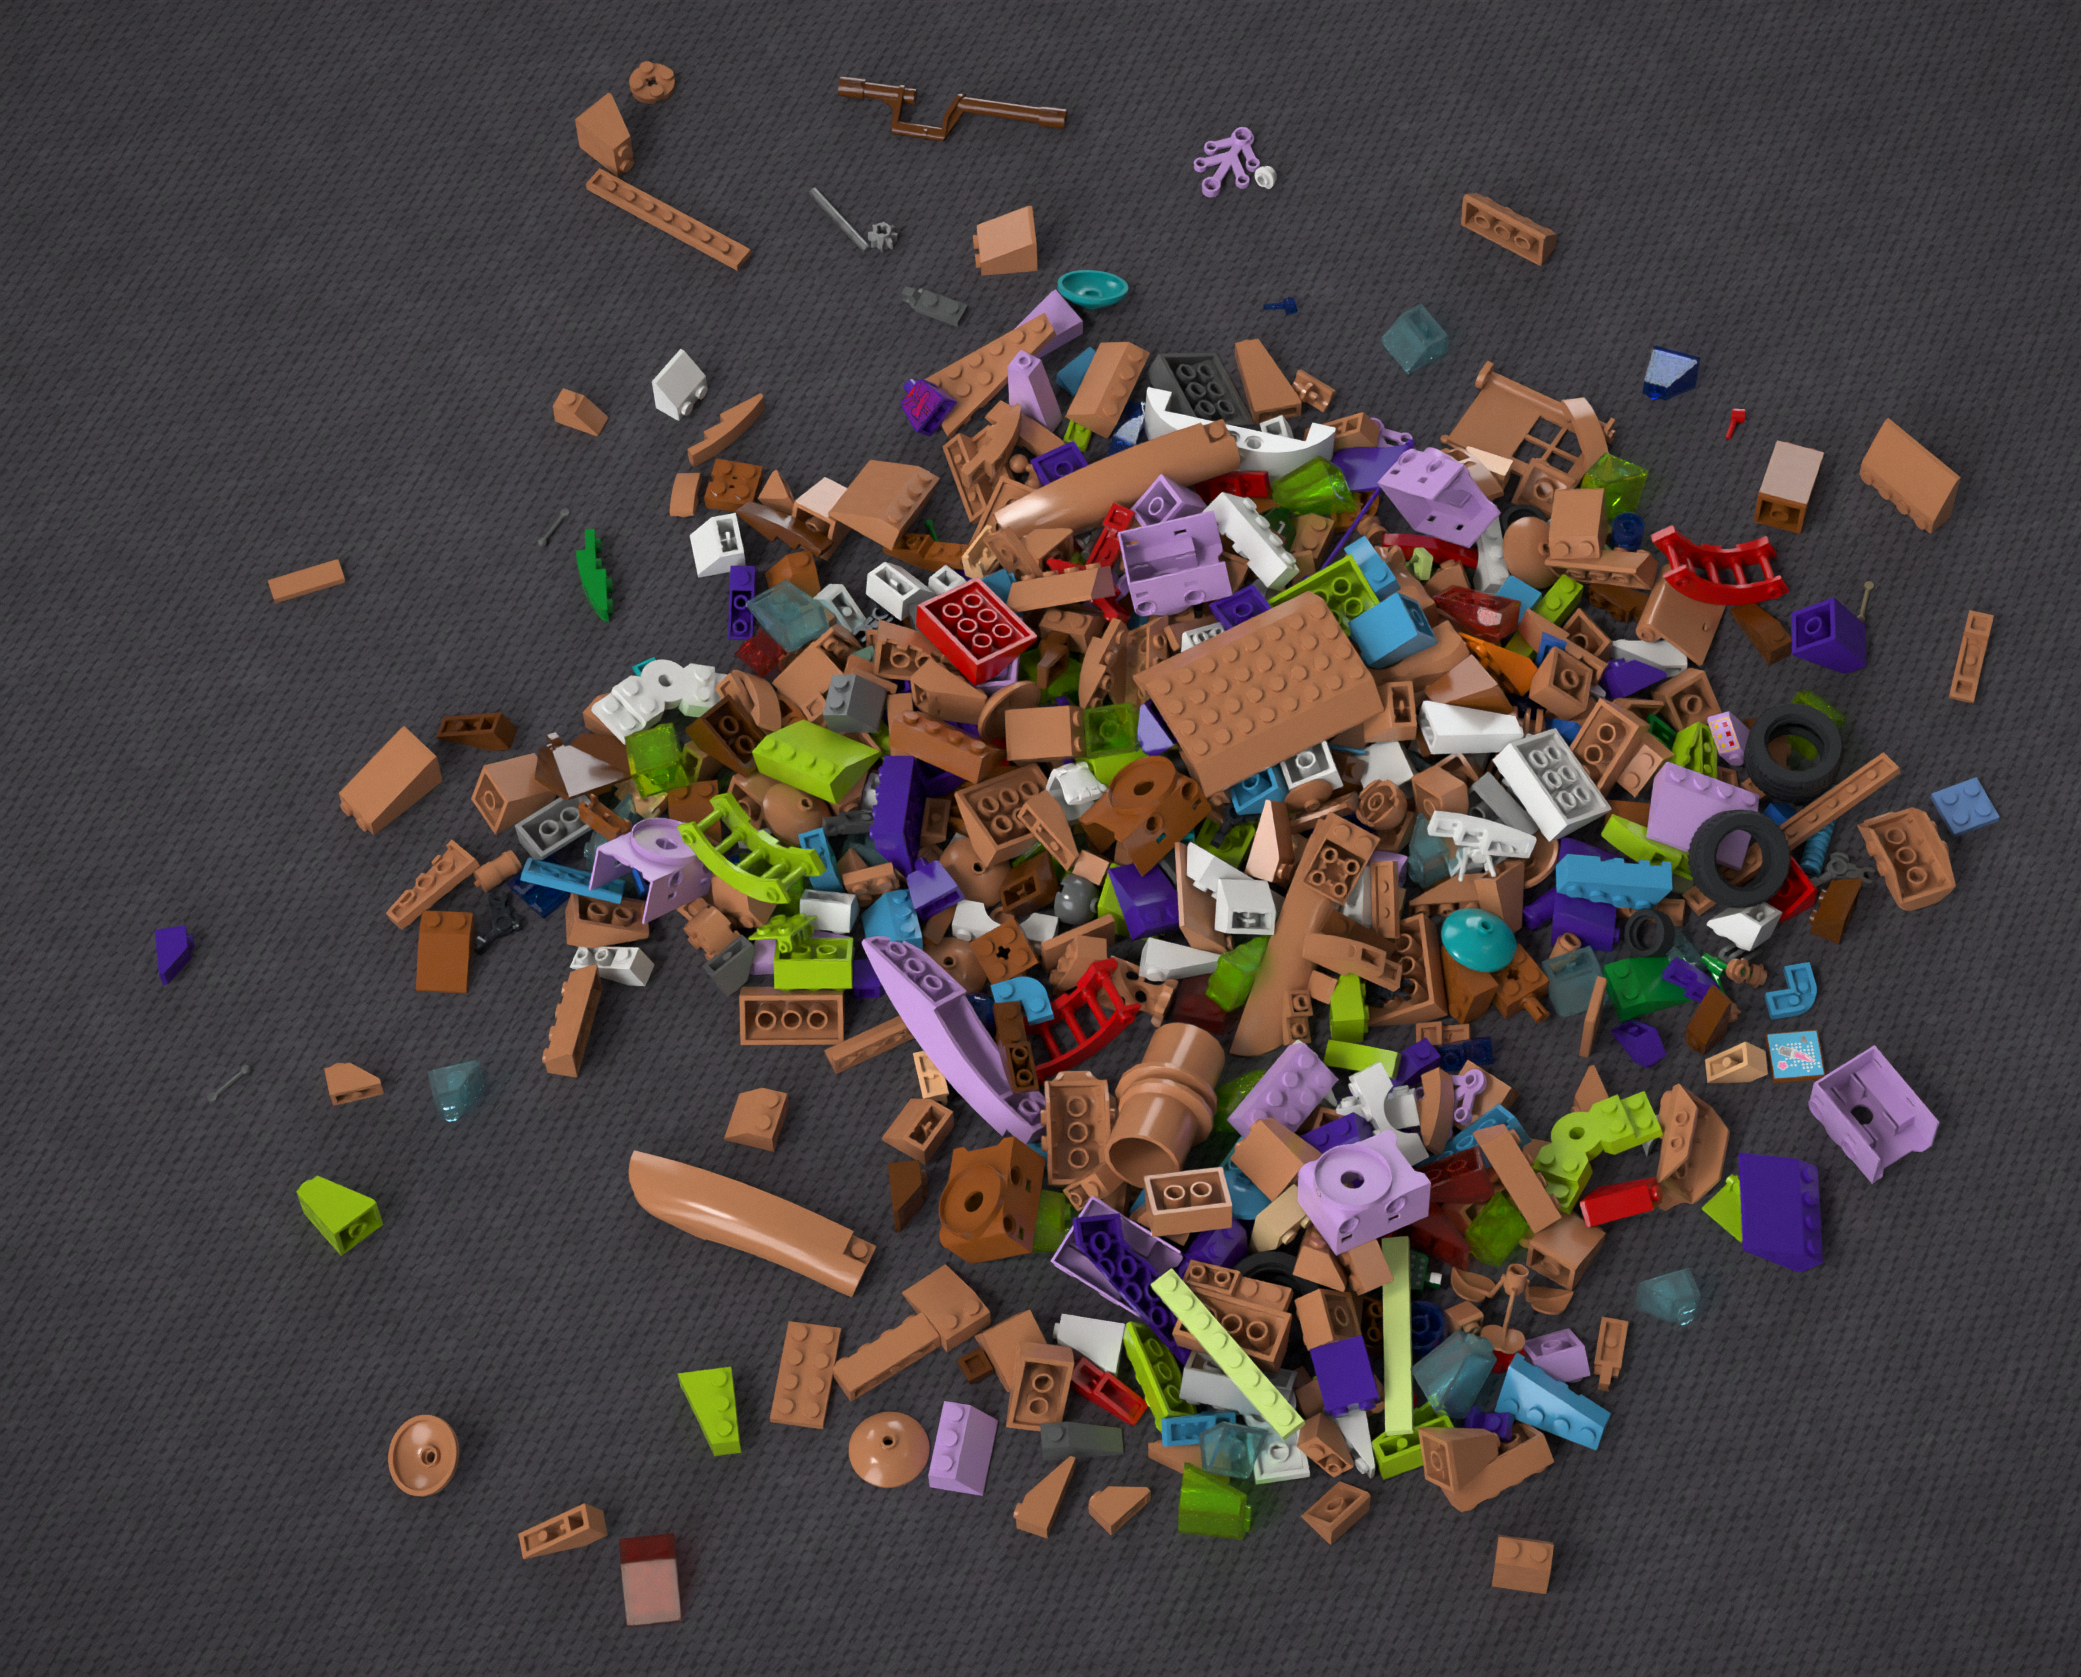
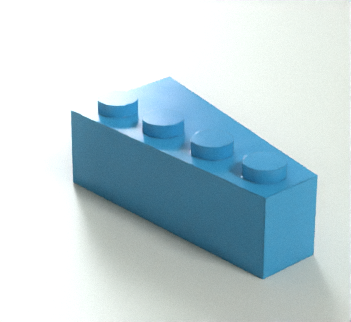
M1517 1352L1509 1365L1495 1412H1509L1516 1420L1597 1450L1604 1436L1611 1413L1582 1394H1575L1568 1389L1567 1384L1562 1381L1557 1382L1545 1374L1544 1369L1537 1365L1534 1367L1524 1360L1525 1357Z

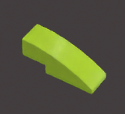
M1328 1040L1323 1063L1329 1067L1359 1072L1375 1063L1381 1062L1389 1079L1396 1080L1402 1055L1394 1051Z

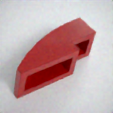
M1082 1357L1075 1362L1069 1387L1087 1400L1134 1426L1148 1407L1146 1401L1108 1371L1103 1373L1086 1358Z

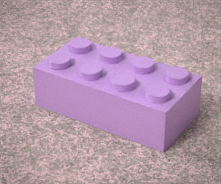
M1305 1043L1289 1045L1228 1117L1227 1121L1243 1138L1250 1134L1251 1131L1249 1129L1258 1119L1274 1118L1294 1133L1339 1079Z

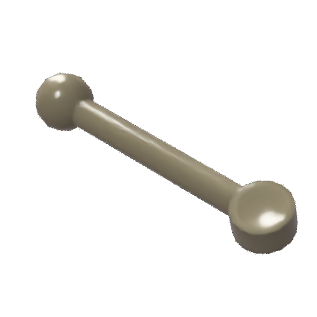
M1870 581L1864 584L1865 593L1860 613L1857 616L1862 623L1865 622L1864 614L1870 591L1874 588V584Z

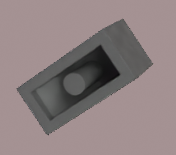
M740 935L722 952L715 955L702 966L713 983L726 997L738 991L747 982L755 947L743 935Z

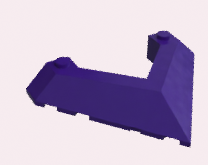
M1120 1213L1072 1218L1078 1248L1185 1366L1192 1350L1177 1346L1172 1333L1178 1318L1151 1287V1284L1161 1276L1157 1274L1158 1270L1144 1257L1140 1258L1130 1249L1131 1246L1124 1240ZM1236 1219L1246 1230L1247 1236L1250 1235L1255 1224L1254 1219ZM1199 1231V1232H1194V1236H1193V1238L1191 1239V1241H1190V1243L1188 1244V1246H1187V1248L1185 1249V1251L1183 1252V1254L1186 1252V1250L1189 1248V1246H1190V1245L1192 1244V1242L1195 1240V1238H1196L1197 1235L1200 1233V1231ZM1185 1256L1178 1267L1173 1269L1182 1280L1190 1263Z

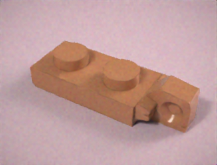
M1602 1317L1593 1367L1595 1368L1594 1374L1600 1375L1598 1390L1609 1392L1611 1377L1618 1378L1621 1370L1628 1321Z

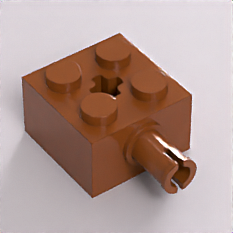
M1017 918L1008 920L969 943L992 985L1017 977H1027V971L1042 963ZM1002 947L1011 950L1008 953L1009 959L1000 956Z
M1518 943L1511 963L1499 971L1489 972L1498 983L1492 1003L1505 1019L1525 1008L1536 1024L1542 1023L1540 1018L1545 1021L1550 1015L1539 1001L1540 998L1548 994L1550 980L1520 943Z

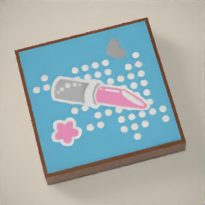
M1817 1030L1770 1033L1765 1035L1773 1083L1819 1080L1826 1076Z

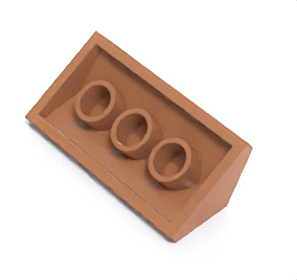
M1357 791L1325 801L1315 811L1288 814L1291 835L1315 828L1318 819L1325 820L1329 811L1342 818L1356 814L1355 809L1358 806Z

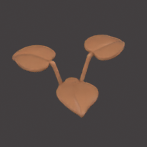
M1521 1264L1509 1265L1506 1275L1502 1274L1501 1280L1496 1286L1491 1279L1485 1276L1462 1271L1453 1266L1451 1272L1453 1290L1465 1300L1482 1302L1485 1300V1297L1493 1298L1502 1285L1505 1288V1292L1510 1295L1503 1327L1487 1325L1482 1328L1480 1338L1486 1346L1496 1351L1501 1350L1507 1354L1520 1352L1525 1344L1522 1332L1508 1329L1515 1296H1519L1524 1292L1525 1301L1531 1302L1533 1309L1544 1314L1557 1315L1565 1311L1573 1296V1291L1540 1286L1528 1287L1530 1282L1527 1279L1529 1270Z

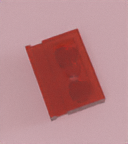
M759 628L757 630L759 634L755 638L751 636L734 654L757 675L763 678L780 662L778 658L782 654L786 656L788 653Z

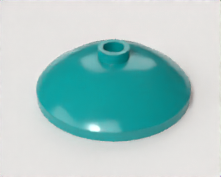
M1072 271L1062 275L1057 282V289L1063 297L1087 309L1104 308L1116 304L1128 294V284L1125 280L1103 271Z
M1478 908L1459 909L1451 913L1442 926L1441 937L1446 950L1457 962L1467 968L1480 972H1495L1508 966L1515 956L1517 944L1512 930L1500 917L1489 911Z

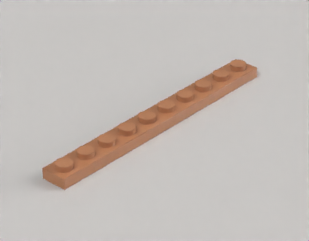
M1883 752L1785 821L1779 828L1786 835L1788 846H1790L1789 851L1799 846L1899 775L1900 768ZM1757 842L1747 848L1740 871L1723 865L1718 869L1721 876L1731 885L1737 887L1744 885L1760 871L1762 864L1761 848ZM1696 885L1682 894L1685 902L1698 916L1717 904L1713 900L1708 899V897H1705Z

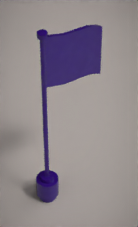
M1408 439L1405 445L1384 448L1353 447L1336 451L1308 491V494L1322 492L1355 493L1375 490V492L1320 571L1331 564L1381 492L1382 488L1378 485V481L1405 451L1414 449L1416 443L1413 440ZM1304 576L1301 579V581L1307 579L1310 576Z

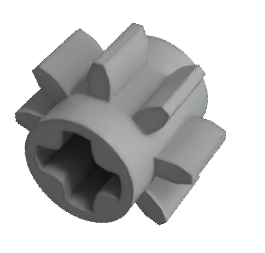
M885 222L873 224V232H868L871 248L877 247L881 252L888 248L893 249V242L898 241L894 226H889Z

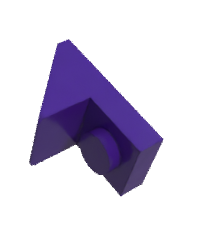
M1473 1406L1463 1418L1462 1428L1486 1429L1490 1432H1495L1500 1442H1510L1514 1416L1509 1412L1485 1414L1477 1406Z

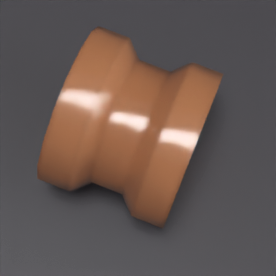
M1369 516L1357 526L1360 535L1365 536L1371 545L1381 542L1383 535L1388 533L1384 527L1380 526L1381 521L1377 516Z

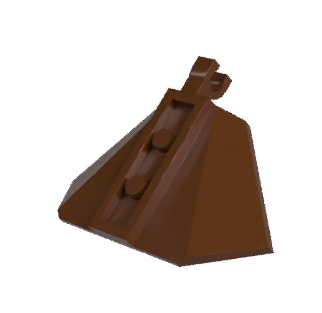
M554 732L546 735V739L551 744L546 745V749L539 748L535 780L561 798L571 800L586 794L590 797L591 794L597 796L612 791V785L632 779L636 769L641 739L634 738L624 745L616 736L581 733L570 745L564 746L561 738Z

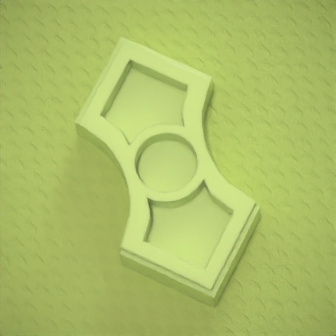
M1416 548L1411 560L1405 562L1406 569L1419 582L1421 580H1429L1433 556L1424 548Z

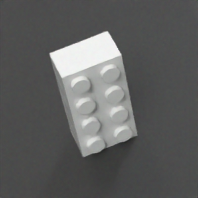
M1327 740L1280 762L1290 792L1299 785L1314 780L1330 782L1333 790L1343 786Z

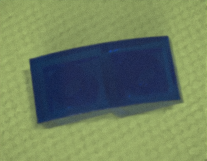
M1491 1036L1455 1041L1437 1047L1438 1054L1441 1056L1440 1068L1445 1072L1462 1070L1467 1060L1475 1065L1494 1063Z

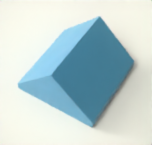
M1510 575L1482 613L1509 642L1518 631L1526 610L1529 608L1533 611L1542 600V593Z

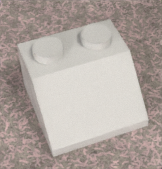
M682 349L677 352L652 381L656 408L678 421L684 415L687 416L691 413L693 404L698 399H703L708 390L705 374Z

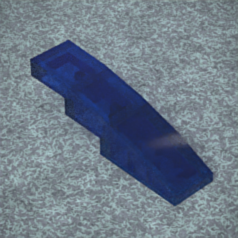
M1133 400L1127 401L1118 420L1107 457L1140 444L1145 423L1146 403Z

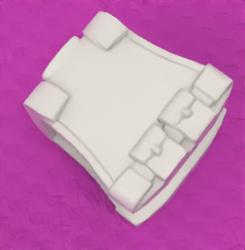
M1079 762L1076 765L1070 763L1053 769L1046 785V790L1063 807L1067 822L1070 825L1079 824L1078 819L1095 804L1093 800L1100 799L1108 790L1105 784H1101L1093 776L1086 762Z

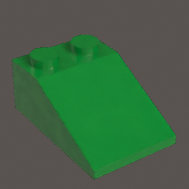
M1674 956L1627 958L1604 965L1602 977L1607 980L1606 990L1620 1022L1693 1001L1684 996V988L1662 979L1663 970L1675 958Z

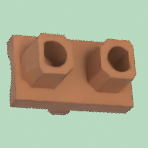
M1302 369L1298 370L1295 381L1292 384V388L1302 402H1307L1322 412L1327 411L1336 393V390Z

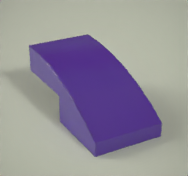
M1677 957L1662 972L1663 980L1684 988V996L1699 1003L1702 1002L1713 984L1720 990V987L1709 976Z

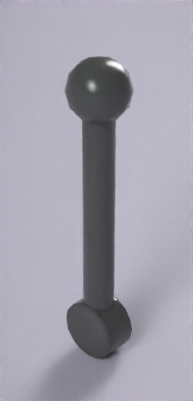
M565 508L560 511V517L546 535L538 540L540 547L547 545L549 537L564 518L569 517L570 511Z
M243 1065L241 1071L218 1091L209 1093L207 1100L210 1103L216 1102L218 1096L243 1075L250 1074L251 1067Z

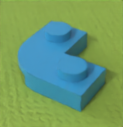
M1810 962L1784 966L1783 972L1788 989L1767 992L1765 994V1001L1771 1020L1798 1016L1807 1012L1813 1006L1817 987Z
M1017 977L990 985L995 1003L1019 1001L1020 1005L1024 1006L1029 1026L1054 1019L1047 992L1039 981L1030 977Z

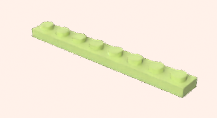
M1172 1268L1151 1284L1155 1293L1283 1441L1305 1425L1301 1416Z

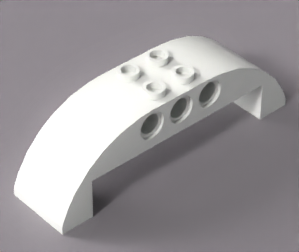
M1150 387L1147 389L1144 428L1148 440L1198 423L1206 425L1214 421L1170 412L1172 392ZM1312 423L1306 441L1226 424L1230 436H1234L1240 456V469L1234 471H1268L1271 488L1290 487L1313 480L1320 476L1333 457L1335 427Z

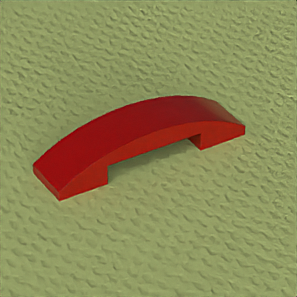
M1115 503L1112 504L1102 523L1104 529L1085 565L1100 563L1101 567L1110 566L1112 571L1121 554L1118 532L1131 529L1135 511Z

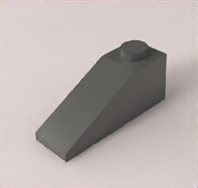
M1074 1422L1040 1424L1043 1461L1067 1459L1070 1456L1083 1458L1124 1454L1121 1428Z

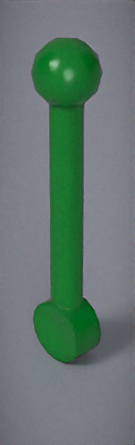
M927 519L924 523L925 527L929 529L934 542H939L933 528V520Z

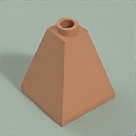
M1418 1428L1425 1479L1452 1493L1459 1492L1499 1455L1500 1439L1495 1432L1474 1428Z

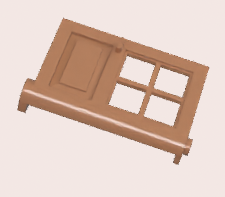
M1487 361L1475 383V387L1482 391L1449 435L1447 442L1465 450L1469 446L1513 460L1511 472L1522 477L1528 464L1512 456L1525 439L1547 450L1541 459L1547 460L1551 453H1555L1574 462L1568 474L1576 478L1575 483L1571 487V489H1576L1585 476L1582 467L1585 459L1583 453L1578 458L1556 448L1567 430L1575 433L1573 424L1567 423L1561 403L1493 372L1494 363ZM1540 417L1562 427L1551 445L1528 435ZM1613 418L1607 424L1599 421L1606 443L1609 444L1612 443L1616 435V430H1614L1615 419Z

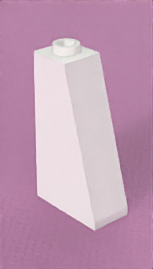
M1423 701L1417 719L1431 754L1501 752L1509 743L1523 739L1524 735L1523 728L1519 726L1515 716L1432 701Z

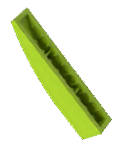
M1562 574L1533 611L1560 627L1580 603L1584 586ZM1519 630L1504 648L1528 657L1531 661L1537 655V652L1527 643Z

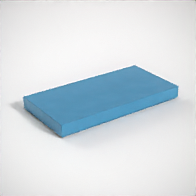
M530 857L527 858L520 879L616 904L621 903L626 886L624 880L615 879L590 891L591 872Z

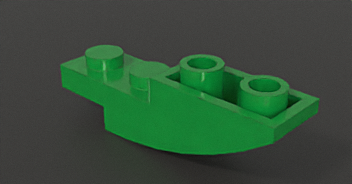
M585 529V550H576L581 584L590 605L604 622H609V613H614L613 599L608 597V593L613 592L612 578H607L606 569H602V560L597 558V553L602 552L601 538H596L595 529Z

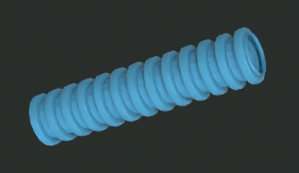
M1832 784V786L1828 788V791L1834 788L1836 785ZM1837 819L1807 839L1799 866L1804 872L1814 875H1807L1808 877L1820 876L1833 833L1832 830H1834Z

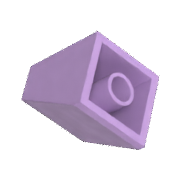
M1160 474L1130 510L1135 511V518L1143 527L1203 513L1207 505L1195 492ZM1186 529L1174 531V534L1176 535L1187 531Z

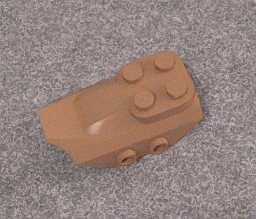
M1168 614L1129 631L1127 641L1121 646L1116 662L1110 668L1115 679L1113 687L1107 693L1120 717L1125 722L1139 723L1140 706L1151 698L1150 696L1144 697L1134 681L1133 675L1170 658V643L1163 630L1169 626L1170 615Z
M1911 807L1896 813L1889 812L1864 820V823L1857 825L1866 841L1869 855L1874 856L1879 874L1885 877L1886 885L1896 904L1901 909L1912 911L1938 903L1956 887L1949 859L1948 846L1944 840L1941 841L1935 822L1930 821L1926 812Z
M1062 1071L1058 1073L1054 1080L1044 1081L1045 1110H1040L1041 1126H1046V1136H1041L1042 1152L1047 1151L1048 1185L1066 1188L1092 1168L1105 1161L1104 1149L1111 1135L1110 1124H1115V1109L1109 1106L1107 1080H1098L1090 1071Z
M1681 1084L1673 1086L1672 1090L1666 1091L1660 1101L1661 1107L1658 1123L1663 1136L1660 1137L1662 1143L1656 1180L1663 1191V1202L1657 1207L1664 1211L1680 1203L1694 1204L1698 1202L1721 1180L1730 1130L1716 1111Z

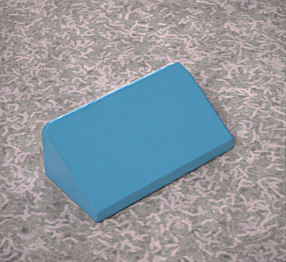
M1091 347L1087 348L1057 373V384L1073 397L1076 395L1096 353Z

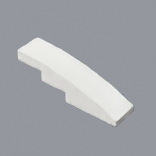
M1435 810L1427 827L1430 836L1453 837L1455 845L1479 847L1480 853L1484 855L1529 858L1537 841L1535 836L1503 824Z

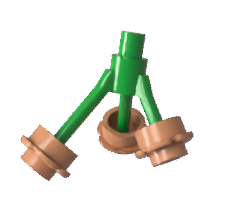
M1705 953L1701 958V961L1707 965V969L1712 972L1711 976L1720 987V991L1724 994L1720 978L1725 973L1735 983H1742L1746 979V983L1752 985L1753 988H1757L1765 983L1767 971L1763 970V964H1751L1749 967L1748 961L1744 958L1740 960L1732 959L1726 964L1717 956L1712 957L1708 953ZM1736 1003L1731 1005L1728 1023L1737 1021V1015L1741 1014V1010H1738Z

